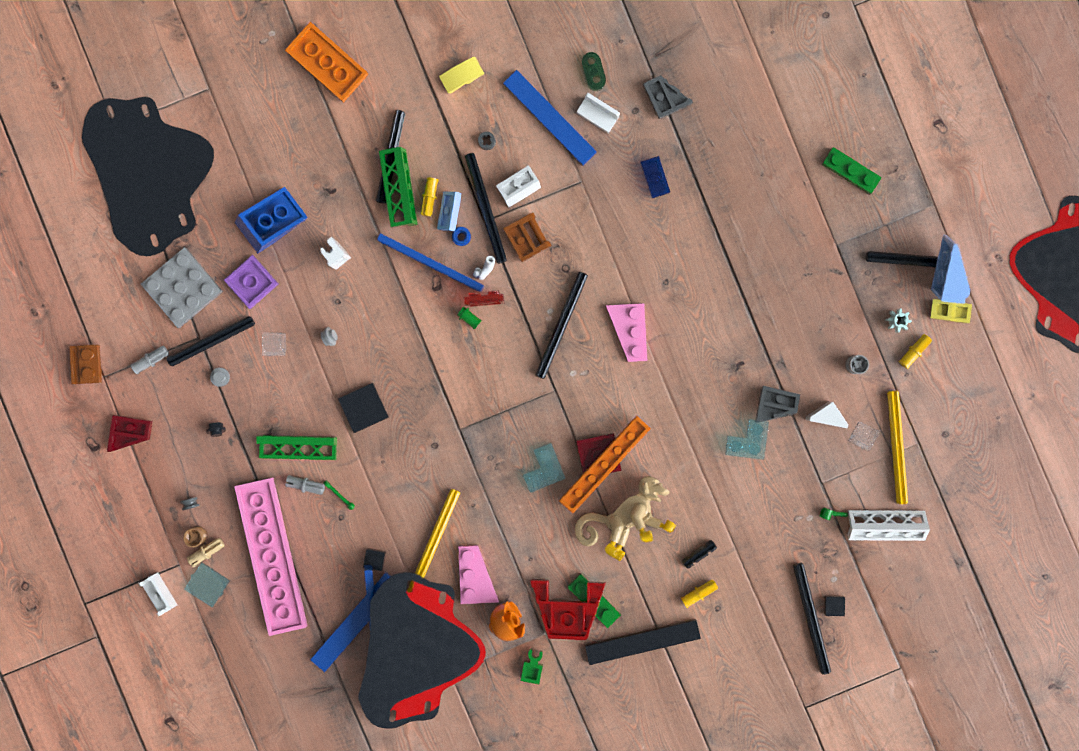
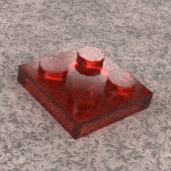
M488 291V295L482 296L480 292L468 293L469 297H464L465 306L467 307L505 304L504 294H500L499 291Z

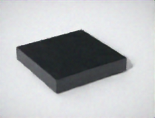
M374 383L338 398L353 433L389 418Z

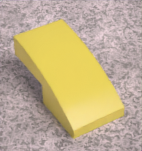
M472 57L446 71L439 77L447 92L452 93L463 85L470 84L482 76L484 72L476 57Z
M933 299L930 318L969 324L972 304L943 302Z

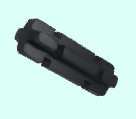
M709 540L705 543L704 547L701 546L692 552L690 557H685L682 563L689 569L694 565L693 563H698L708 556L709 552L715 551L717 546L712 540Z

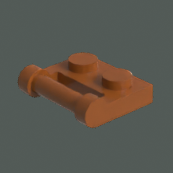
M533 212L503 228L521 262L552 246L538 226ZM529 223L540 246L535 247L524 224Z

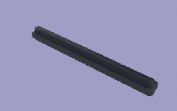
M469 153L465 155L466 163L498 264L506 262L507 258L475 154Z
M578 272L537 369L536 376L544 379L587 280L588 275L586 273Z
M796 563L793 565L819 670L822 675L831 673V668L804 564Z

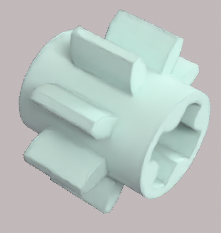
M901 308L897 309V314L894 311H890V318L885 319L890 324L888 329L895 328L896 333H899L901 328L908 330L906 325L912 322L908 319L909 312L902 313ZM897 317L901 318L900 324L896 323L898 321Z

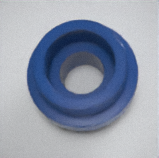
M458 227L452 233V240L458 246H465L471 240V233L465 227ZM463 233L465 239L459 240L458 235Z

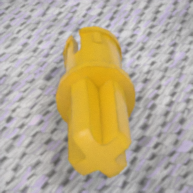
M427 177L425 192L422 194L421 215L431 217L434 201L437 199L435 195L439 180Z
M923 334L913 346H909L908 352L898 362L904 368L909 369L911 364L918 357L922 356L921 353L930 345L932 339Z
M711 579L698 588L694 587L695 590L681 597V600L686 608L701 599L703 601V598L716 591L718 586Z

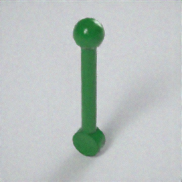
M327 480L324 481L323 484L347 505L349 510L354 509V503L346 500Z

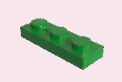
M834 147L831 148L822 163L823 166L869 195L873 193L882 178Z
M580 573L567 588L580 601H587L588 580ZM602 595L595 616L608 629L621 614Z

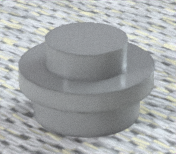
M327 327L321 332V339L326 346H334L338 337L335 330Z
M216 368L211 372L210 380L215 386L223 387L228 384L230 374L224 368Z

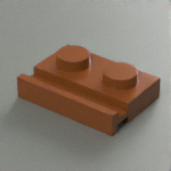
M100 345L69 346L71 384L102 383Z

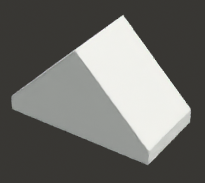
M827 402L806 416L808 421L848 428V423L834 402Z

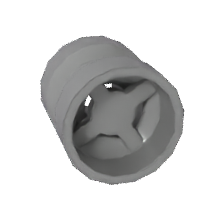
M853 355L846 360L845 366L851 374H863L869 368V361L863 355Z

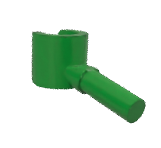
M823 508L819 515L829 521L832 515L848 517L847 512H836L828 508Z

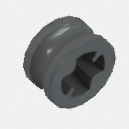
M483 132L478 137V143L484 150H491L496 145L495 137L490 132ZM488 136L491 137V144H486V146L483 145V138H488Z
M193 497L180 501L183 504L182 511L200 506L196 502L198 498Z

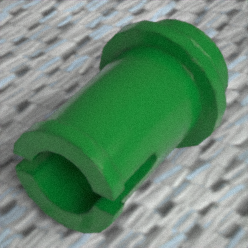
M463 307L457 314L460 317L459 320L462 319L474 330L482 321L469 311V307Z

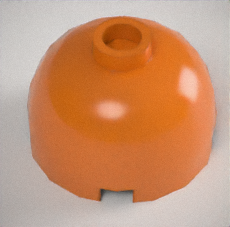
M507 601L496 606L492 611L489 629L500 640L513 641L523 637L525 625L520 622L519 617L521 618L522 614L513 602L508 603Z

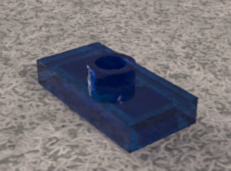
M659 156L641 161L640 164L651 198L654 199L671 193Z

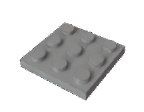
M186 247L141 283L143 288L177 328H181L223 292Z

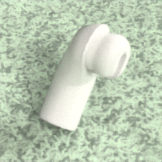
M488 256L483 269L477 267L473 276L479 278V280L485 279L493 270L495 258Z

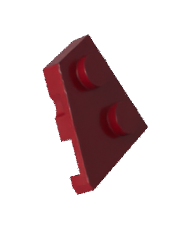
M112 415L107 452L150 440L153 421Z

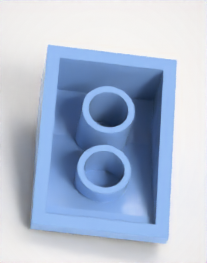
M943 235L931 291L940 301L965 304V299L970 293V287L959 247L948 235Z

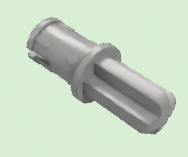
M161 346L149 354L145 353L144 357L131 364L132 370L139 374L150 366L154 367L155 363L169 355L168 350L165 346Z
M288 475L286 479L288 483H285L286 487L299 489L303 493L307 491L321 495L325 489L323 483Z

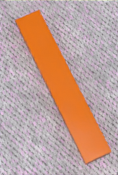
M636 415L559 499V502L573 514L651 428Z

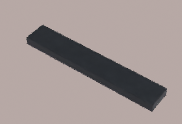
M693 619L585 645L589 665H594L699 640L701 636L697 620Z

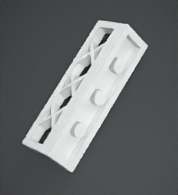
M848 511L850 523L848 531L849 540L925 541L930 531L925 511ZM854 517H861L865 522L855 523ZM880 517L884 520V522L877 523L873 520V518ZM899 517L904 522L896 523L892 520V518ZM921 517L922 523H915L911 518Z

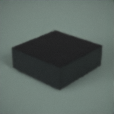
M825 596L824 615L845 616V597Z

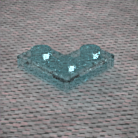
M748 419L746 438L727 436L725 455L764 460L769 422L756 423L755 420Z
M552 443L534 449L540 468L523 474L530 493L566 479Z

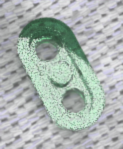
M588 52L582 58V68L586 83L590 90L600 91L606 83L602 62L598 54ZM593 59L595 63L589 64L588 60ZM598 77L600 82L595 83L593 78Z

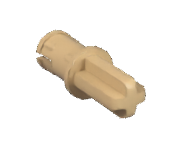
M216 538L206 546H200L198 551L187 557L188 563L195 567L203 560L210 559L212 554L224 547L222 539Z

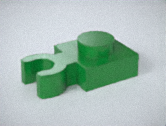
M530 648L528 651L530 661L524 660L520 681L539 685L543 664L538 663V661L542 659L543 651L540 650L539 655L534 657L532 655L533 648Z

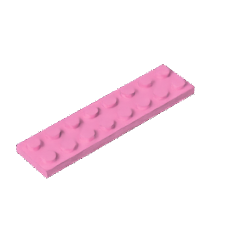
M274 478L234 486L268 635L272 636L306 628L308 625Z

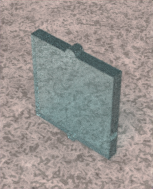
M201 563L196 572L191 575V580L184 590L213 607L219 597L224 594L223 591L230 580L204 563Z

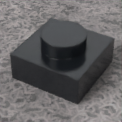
M367 548L363 568L364 565H371L373 570L382 571L386 551Z

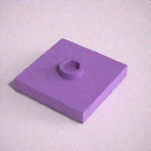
M251 255L224 279L226 284L249 309L254 307L279 284L254 255Z

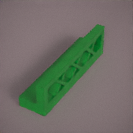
M396 147L379 151L390 227L418 225L406 149ZM394 153L395 161L389 166L386 163L385 155ZM392 171L398 175V180L394 185L388 179ZM395 190L401 194V199L397 204L391 199ZM398 209L403 212L405 221L395 222L394 214Z
M259 435L256 438V444H259V458L337 459V437ZM265 444H273L277 449L272 454H264ZM285 445H292L296 450L291 455H286L282 448ZM304 445H311L315 451L311 455H305L300 449ZM324 445L332 446V456H325L319 449Z

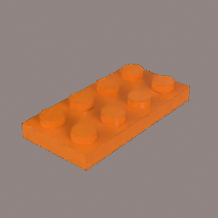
M311 22L285 49L293 59L343 103L369 75L366 70Z

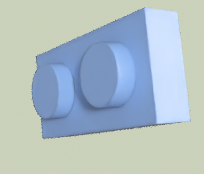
M443 191L437 225L438 230L455 231L461 193Z

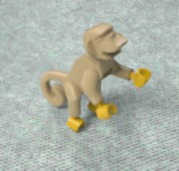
M651 476L643 477L639 483V494L628 497L613 514L603 516L597 513H587L581 516L575 525L577 540L584 546L594 545L598 540L597 530L592 526H588L586 530L591 536L586 539L582 531L583 526L589 521L604 523L612 530L609 539L611 542L605 547V552L609 556L621 561L625 552L620 549L622 546H625L630 531L629 528L635 526L636 530L640 531V539L645 543L653 541L651 530L645 531V525L657 529L662 528L669 533L673 532L676 524L670 520L663 524L662 520L654 518L651 514L650 505L651 501L661 502L658 495L667 496L670 491L665 489L658 479Z

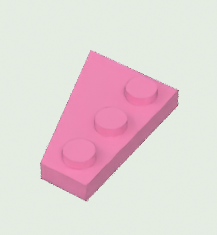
M644 304L607 305V311L627 361H647Z
M459 546L461 604L499 603L479 546Z

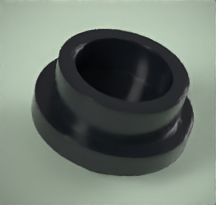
M220 422L208 424V429H206V433L210 434L211 437L222 436V433L226 431L223 423Z

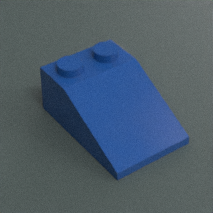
M283 187L240 213L234 223L258 254L300 225L308 217L286 187Z

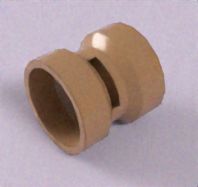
M196 526L184 533L183 540L188 547L194 548L205 543L208 534L203 527Z

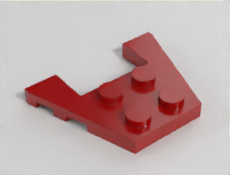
M532 579L531 586L534 589L535 598L542 613L541 617L548 638L587 640L606 582L588 581L587 601L549 600V580Z

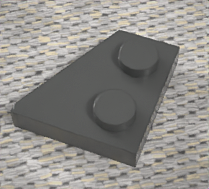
M661 75L643 83V87L658 119H662L693 103L692 99L684 96L679 92L678 88L670 85Z
M762 386L755 422L759 423L795 415L798 411L800 394Z

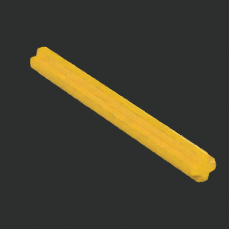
M888 391L897 504H907L908 495L899 392Z
M451 489L415 571V574L423 578L460 495V492L455 489ZM413 580L407 590L409 593L413 590Z

